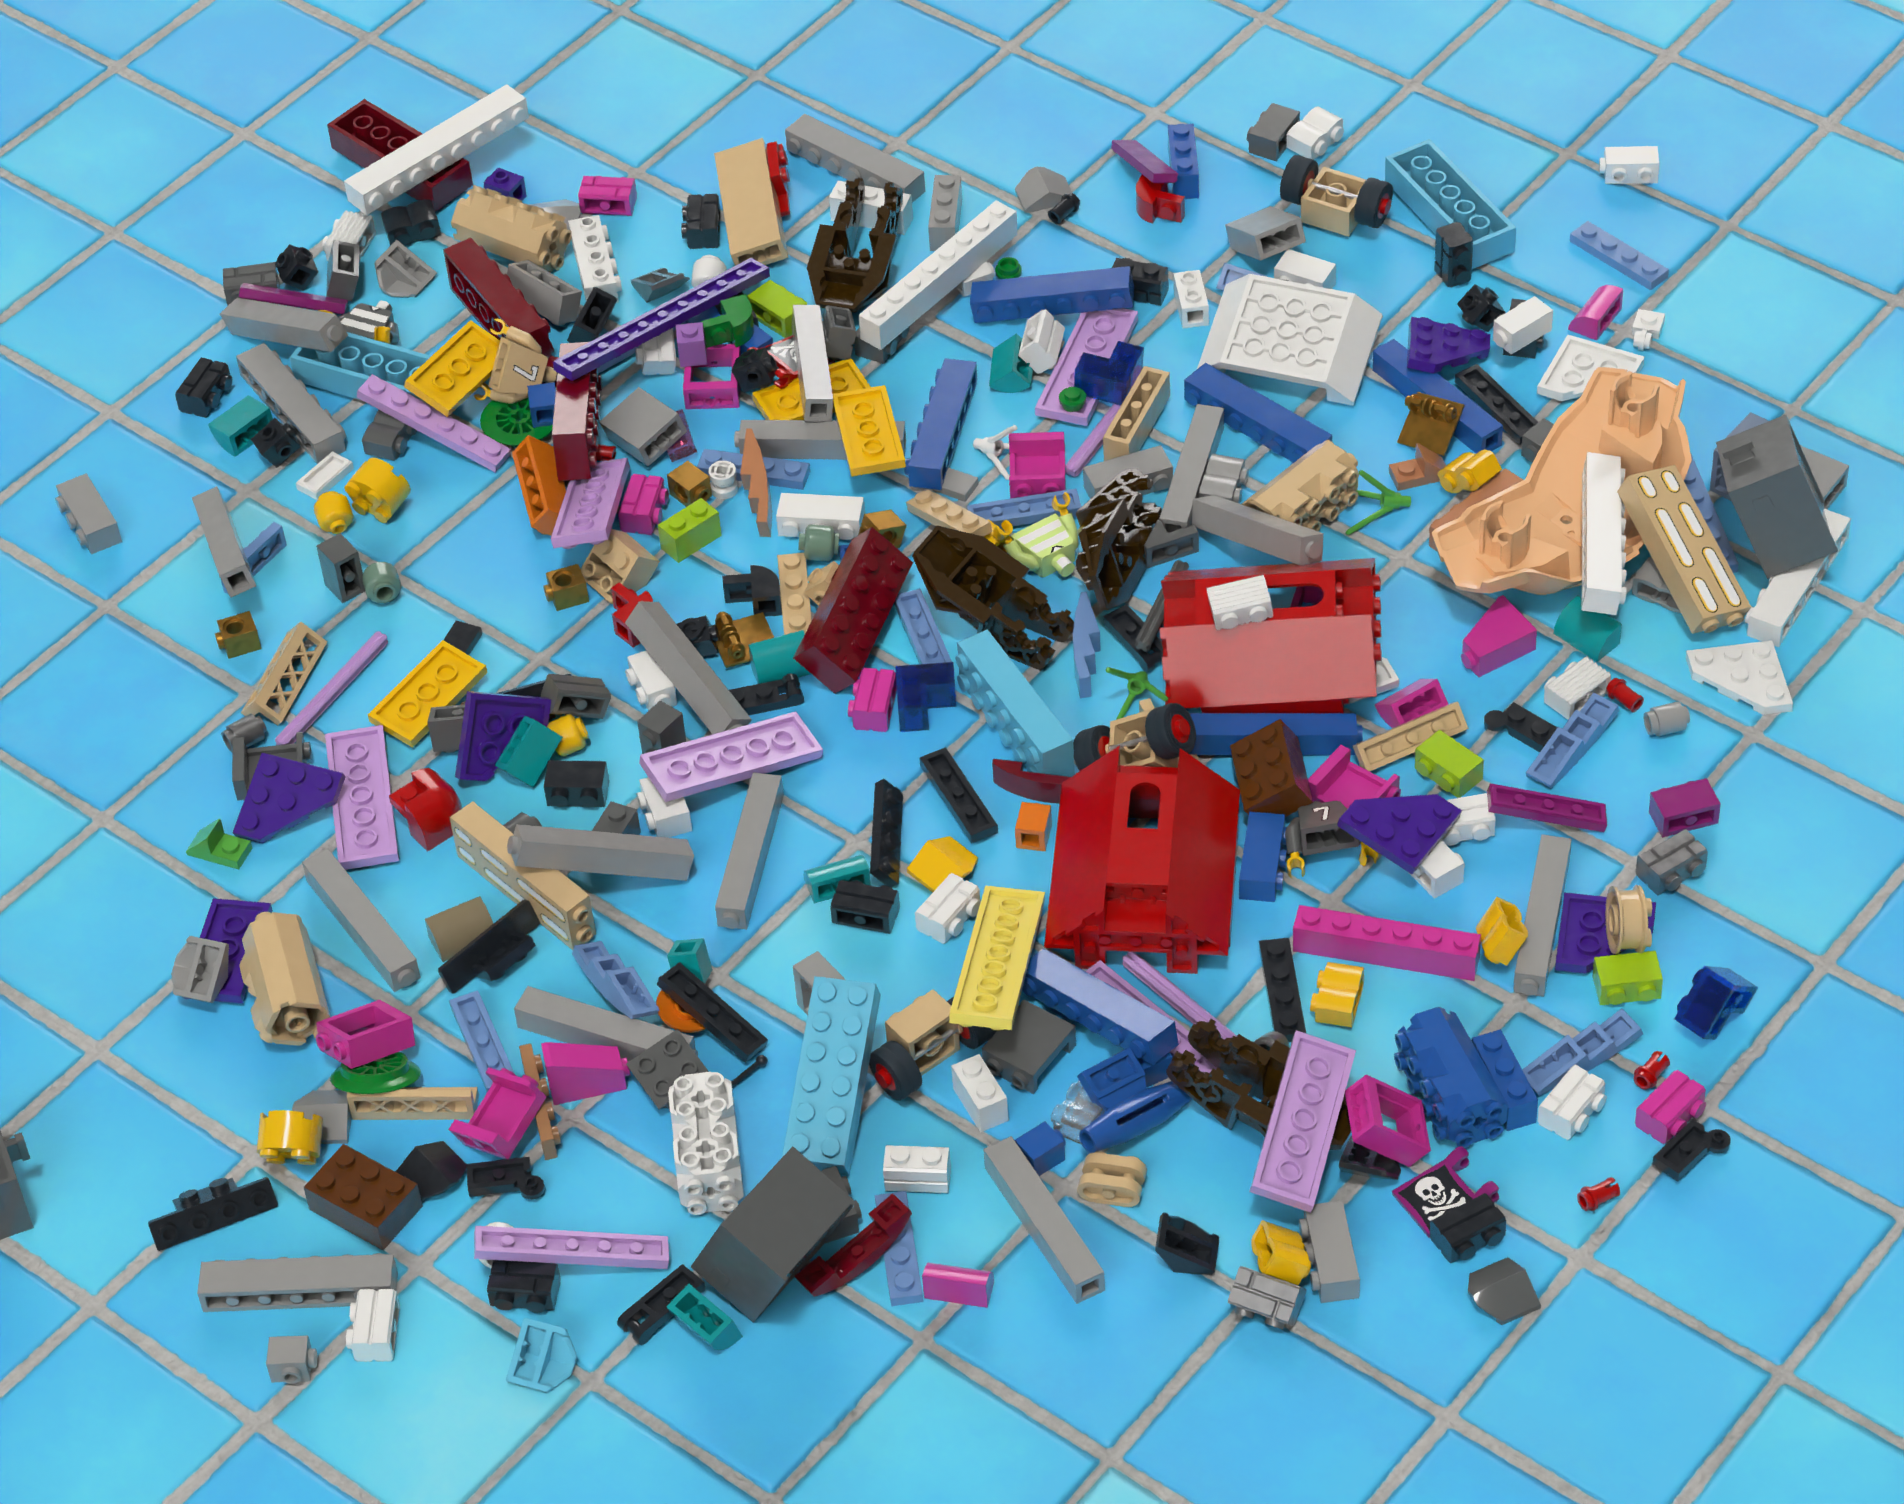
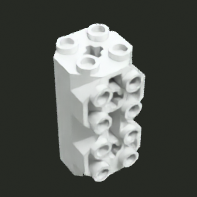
M703 1072L678 1077L674 1081V1085L669 1088L668 1095L680 1204L687 1207L688 1213L692 1215L716 1211H733L738 1206V1201L744 1197L732 1083L726 1078L724 1080L723 1075L718 1072Z

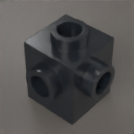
M289 244L275 262L282 282L302 291L306 289L318 273L312 253L304 247L298 248Z
M1476 284L1457 303L1463 311L1462 317L1467 323L1487 332L1494 326V320L1506 313L1497 301L1498 295L1489 287L1483 289Z
M765 347L758 350L750 349L736 358L731 371L745 393L755 388L764 389L771 385L777 370V363L774 357L768 354Z
M276 418L272 419L251 438V441L261 455L276 468L301 447L295 438L297 432L287 422L283 425Z

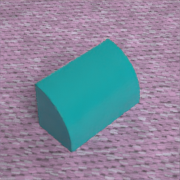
M1017 333L993 349L989 386L1000 392L1016 393L1031 386L1033 369L1029 366L1030 363H1026L1018 356L1022 338Z
M248 395L209 423L208 426L221 447L236 457L254 444L251 438L273 418L270 407Z
M1577 595L1559 615L1553 634L1598 662L1620 644L1622 624L1604 613L1582 611V598Z
M804 630L748 645L751 669L757 684L780 680L783 676L792 673L798 677L811 674L793 659L805 635Z
M524 716L495 766L525 784L534 787L563 737L538 721Z
M863 855L811 868L803 872L804 880L814 904L833 899L840 880L848 882L858 880L865 885L871 886L869 866Z
M690 1284L666 1306L673 1315L715 1350L729 1348L743 1337L734 1321Z

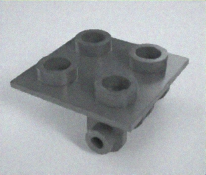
M678 1029L626 1063L659 1110L663 1107L670 1110L668 1092L678 1077L687 1074L709 1072Z

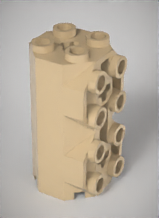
M473 185V189L466 193L469 194L467 199L461 198L457 202L451 220L452 228L457 231V234L453 233L454 239L464 241L471 237L478 246L482 245L485 251L515 262L529 260L550 273L553 269L559 270L563 266L565 250L572 239V231L567 229V224L564 222L566 217L544 211L543 208L522 203L523 201L506 197L501 195L500 192Z
M1325 440L1286 468L1244 501L1242 505L1319 531L1321 528L1320 517L1334 521L1347 506L1351 507L1358 499V492H1356L1359 477L1356 468L1358 461L1353 454L1347 453L1332 441Z
M262 912L255 917V921L249 924L242 938L245 954L239 964L243 983L248 986V992L257 997L250 1010L254 1027L259 1031L260 1038L267 1043L300 1046L306 1043V1039L313 1034L314 1039L318 1034L316 1022L330 1017L308 931L299 915Z

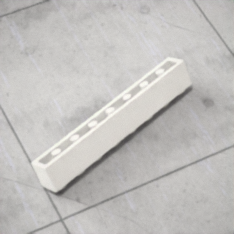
M504 85L344 180L348 201L368 215L528 119L526 98L509 85Z
M997 200L859 314L860 339L882 350L1017 236V211Z
M1587 452L1582 472V611L1617 615L1619 604L1624 605L1626 598V587H1624L1626 580V570H1624L1626 552H1624L1626 518H1623L1625 506L1617 493L1625 478V469L1621 468L1620 456Z

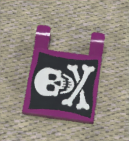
M1462 1146L1454 1149L1443 1161L1392 1190V1195L1428 1238H1430L1431 1220L1484 1193L1494 1203L1499 1200V1194L1497 1193L1499 1188L1493 1181L1485 1183L1474 1194L1455 1171L1462 1170L1469 1165V1159L1467 1158L1469 1153Z

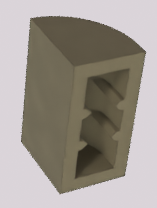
M480 896L425 918L428 937L442 962L452 958L493 924L491 916Z

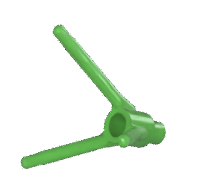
M1360 470L1359 475L1382 493L1378 494L1364 490H1356V492H1358L1359 496L1380 500L1381 509L1346 530V535L1358 531L1393 509L1410 507L1411 497L1401 496L1399 492L1388 489L1371 475Z
M1106 668L1107 673L1128 680L1127 687L1130 693L1117 719L1125 716L1135 696L1141 694L1144 689L1149 690L1163 701L1168 700V697L1163 692L1150 684L1148 674L1145 671L1134 674L1115 668Z

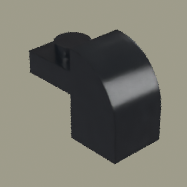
M750 565L751 574L722 576L725 603L752 601L754 615L762 612L765 617L782 615L779 579L772 570L763 566Z

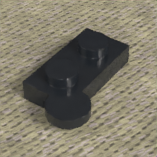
M1515 702L1504 712L1493 710L1484 716V725L1487 729L1501 731L1506 728L1510 736L1538 752H1541L1558 728Z
M1692 1119L1653 1156L1652 1165L1676 1181H1679L1709 1151L1713 1153H1724L1730 1147L1731 1138L1727 1132L1719 1129L1706 1132L1702 1124Z
M530 1157L466 1164L469 1197L520 1191L524 1198L536 1199L542 1196L545 1191L543 1180L531 1174Z

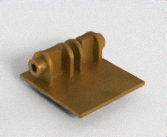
M1420 392L1411 396L1408 395L1405 398V406H1408L1410 411L1397 443L1416 448L1418 443L1438 455L1445 456L1465 405Z
M719 612L716 615L715 624L720 635V641H717L716 644L726 668L750 661L749 644L774 638L763 612L732 621L731 615L726 612Z

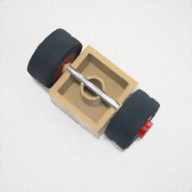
M1294 155L1287 163L1280 183V197L1284 201L1301 205L1302 223L1349 237L1358 223L1372 228H1379L1385 221L1391 208L1393 187L1389 182L1376 178H1368L1366 180L1327 167H1323L1318 174L1317 161L1300 155Z
M1170 703L1110 721V728L1105 725H1098L1080 731L1075 736L1073 742L1074 760L1080 771V769L1086 768L1120 745V765L1177 768V757H1179L1180 748L1188 754L1194 749L1196 743L1195 725L1189 712L1180 704Z
M932 989L924 996L917 997L912 1004L902 1011L894 1013L885 1021L887 1042L871 1053L869 1066L881 1088L893 1099L902 1100L921 1087L922 1075L959 1051L960 1042L970 1049H976L990 1040L997 1030L978 1026L963 1027L959 1024L949 1023L950 1009L954 997L946 1001Z

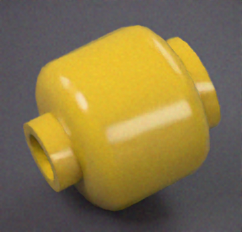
M335 491L323 493L314 504V513L318 524L326 532H332L333 534L342 533L353 521L352 509L347 497Z
M567 714L549 722L547 728L563 737L555 749L558 755L566 757L585 748L586 739L589 738V735L580 717L575 718L573 715Z

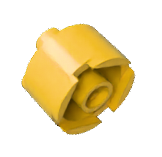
M369 458L347 482L344 489L352 499V507L356 512L361 515H365L368 512L373 514L378 521L387 523L410 494L409 483L402 474L397 477L391 472L394 467L378 458Z
M287 1110L269 1111L268 1117L263 1112L260 1113L257 1153L260 1154V1157L266 1158L267 1163L284 1164L285 1159H297L298 1164L315 1165L316 1158L320 1157L323 1117L313 1114L312 1120L304 1118V1112Z

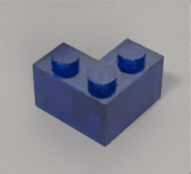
M1118 341L1110 358L1083 352L1075 368L1074 387L1084 390L1086 397L1121 406L1143 369L1144 347Z
M953 662L895 666L900 732L929 730L928 709L957 707Z
M1704 966L1694 975L1692 980L1693 986L1688 995H1685L1677 1005L1678 1012L1674 1020L1703 1039L1716 1040L1731 1013L1743 1014L1758 987L1729 968Z

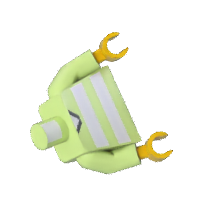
M1066 492L1062 495L1065 504H1059L1056 496L1053 497L1051 502L1053 509L1060 512L1061 516L1058 517L1055 513L1011 536L1013 526L1007 520L1001 523L1005 533L1000 530L999 526L993 529L994 538L1004 541L1003 547L1006 552L1028 567L1029 571L1035 572L1040 577H1046L1056 571L1061 576L1067 577L1075 569L1073 562L1075 561V550L1078 548V530L1072 513H1069L1067 509L1070 503V496Z

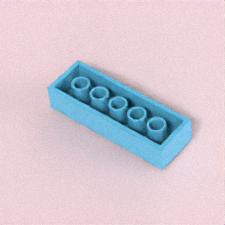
M1430 139L1385 157V181L1392 184L1393 190L1435 234L1437 228L1454 222H1460L1465 228V232L1470 234L1473 238L1472 269L1515 252L1516 226Z
M347 332L348 336L332 352L298 346L289 357L294 377L310 386L358 399L357 390L373 374L423 401L404 388L405 380L431 356Z
M988 629L957 642L958 655L955 659L959 667L958 684L964 692L967 691L970 694L977 710L981 709L985 714L988 725L991 728L995 727L998 731L1003 745L1011 748L1015 760L1022 762L1027 772L1067 777L1075 775L1073 739Z
M814 976L782 1157L793 1146L820 1171L836 1166L839 1174L850 1175L881 997L875 983Z

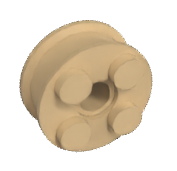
M1635 885L1633 890H1618L1616 886H1610L1608 890L1605 910L1606 933L1609 948L1613 954H1618L1621 949H1635L1636 952L1643 953L1646 947H1651L1652 934L1650 928H1648V917L1652 915L1651 898H1645L1644 891L1640 885Z

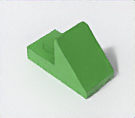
M217 819L199 830L186 850V854L239 870L253 848L250 840L225 834L221 819Z

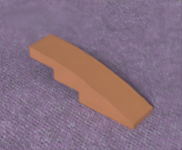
M746 428L740 476L744 490H749L748 499L752 513H757L756 523L760 537H771L772 504L770 486L758 442L752 428Z

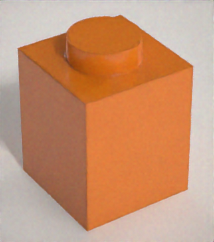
M1021 803L1015 826L1016 848L1046 851L1052 827L1051 805Z

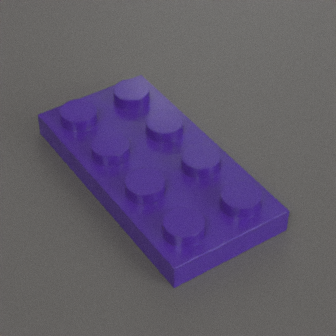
M212 899L200 938L229 944L228 978L214 1001L243 1004L248 986L243 983L239 967L245 954L242 938L249 924L255 921V917L262 912L272 913L271 903Z

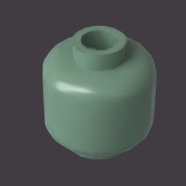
M810 524L806 527L805 534L799 533L798 550H804V556L807 560L830 561L833 555H838L839 533H835L832 526Z
M376 562L369 565L363 572L362 582L366 595L371 601L387 603L399 595L401 582L397 570L392 564Z

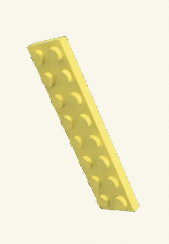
M985 885L950 1009L949 1023L959 1024L963 1027H987L997 1031L1004 1029L1012 1030L1045 902V892Z

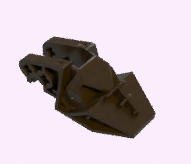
M855 178V181H846L845 201L839 204L833 226L820 224L807 265L815 303L820 305V308L830 305L847 308L855 313L889 288L892 255L897 239L896 232L903 200L902 188L894 187L893 182L885 183L884 206L878 207V218L875 228H872L869 232L873 251L872 258L868 249L860 250L859 259L853 256L865 196L863 178Z
M1128 469L1119 473L1076 512L1080 525L1077 532L1083 548V552L1078 553L1076 569L1089 591L1094 590L1100 610H1109L1127 602L1147 568L1143 557L1144 545L1153 530L1151 525L1156 524L1159 520L1162 509L1157 507L1156 503H1142L1143 498L1138 491L1150 490L1153 486V481L1149 478V475H1142V472L1138 469Z
M936 526L914 551L912 557L936 610L958 613L960 618L977 629V634L988 629L1009 658L1034 669H1043L1053 658L1056 651L1050 647L1052 642L1046 637L1058 642H1065L1073 634L1074 621L1070 618L1071 612L1066 609L1065 612L1062 610L1053 614L1047 603L1048 596L1024 580L1030 569L985 537ZM1027 628L1046 637H1039L1037 641L1034 639L1030 640L1027 634L1024 633V630Z
M1210 1019L1209 1022H1196L1189 1031L1188 1042L1217 1069L1213 1068L1210 1073L1201 1072L1199 1067L1195 1065L1196 1058H1194L1195 1055L1187 1050L1183 1054L1176 1051L1166 1069L1169 1079L1226 1128L1232 1130L1237 1120H1240L1261 1132L1265 1137L1290 1048L1275 1040L1268 1051L1240 1034L1237 1037L1233 1036L1232 1038L1222 1039L1220 1032L1216 1029L1215 1020ZM1223 1074H1225L1230 1080L1224 1078ZM1345 1094L1329 1150H1340L1351 1133ZM1254 1095L1261 1099V1102L1253 1099L1252 1096Z

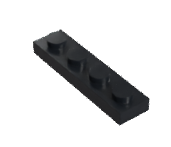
M1478 364L1455 374V383L1484 411L1503 425V429L1521 445L1523 435L1535 426L1538 421Z
M946 747L919 757L921 768L971 843L998 833L997 823Z
M883 778L875 783L870 874L884 885L893 887L899 884L903 793Z
M1289 938L1259 941V953L1273 1031L1283 1034L1288 1042H1292L1295 1031L1306 1033L1290 940Z
M680 962L658 978L657 986L745 1063L766 1047L768 1039Z

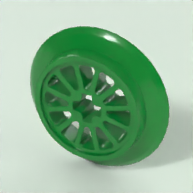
M529 397L513 404L492 400L484 408L480 418L481 428L488 437L512 447H518L528 435L541 440L552 431L553 425L533 428Z
M396 1052L353 1069L341 1063V1066L331 1074L330 1081L333 1086L346 1092L378 1094L409 1086L420 1077L421 1070L415 1063L409 1061L405 1054Z

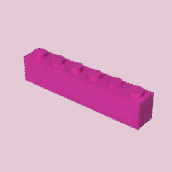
M1303 905L1298 907L1293 926L1294 952L1475 981L1480 959L1481 934Z

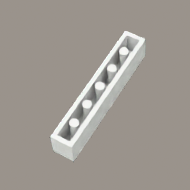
M1824 509L1829 530L1838 551L1771 577L1767 589L1762 588L1756 606H1751L1746 614L1745 623H1748L1747 636L1760 641L1772 640L1774 646L1780 647L1849 537L1851 518Z

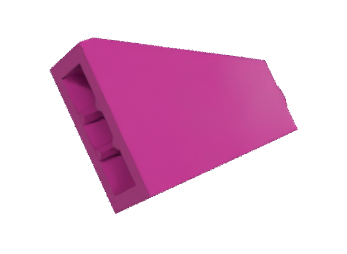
M1502 595L1496 599L1463 639L1461 660L1467 669H1471L1478 677H1481L1536 650L1537 629Z
M541 1043L554 1105L627 1089L625 1077L630 1076V1070L626 1065L628 1062L627 1057L620 1058L618 1046Z

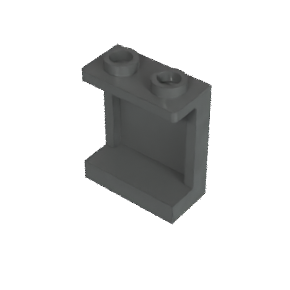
M296 732V743L249 749H247L244 737L233 738L232 782L237 801L245 800L261 753L310 764L307 763V759H312L310 742H305L303 732Z
M1023 1000L1017 1008L1012 1030L1004 1029L997 1031L982 1048V1059L993 1076H999L1011 1082L1016 1088L1024 1089L1034 1094L1038 1090L1037 1080L1061 1050L1070 1053L1076 1046L1075 1025Z

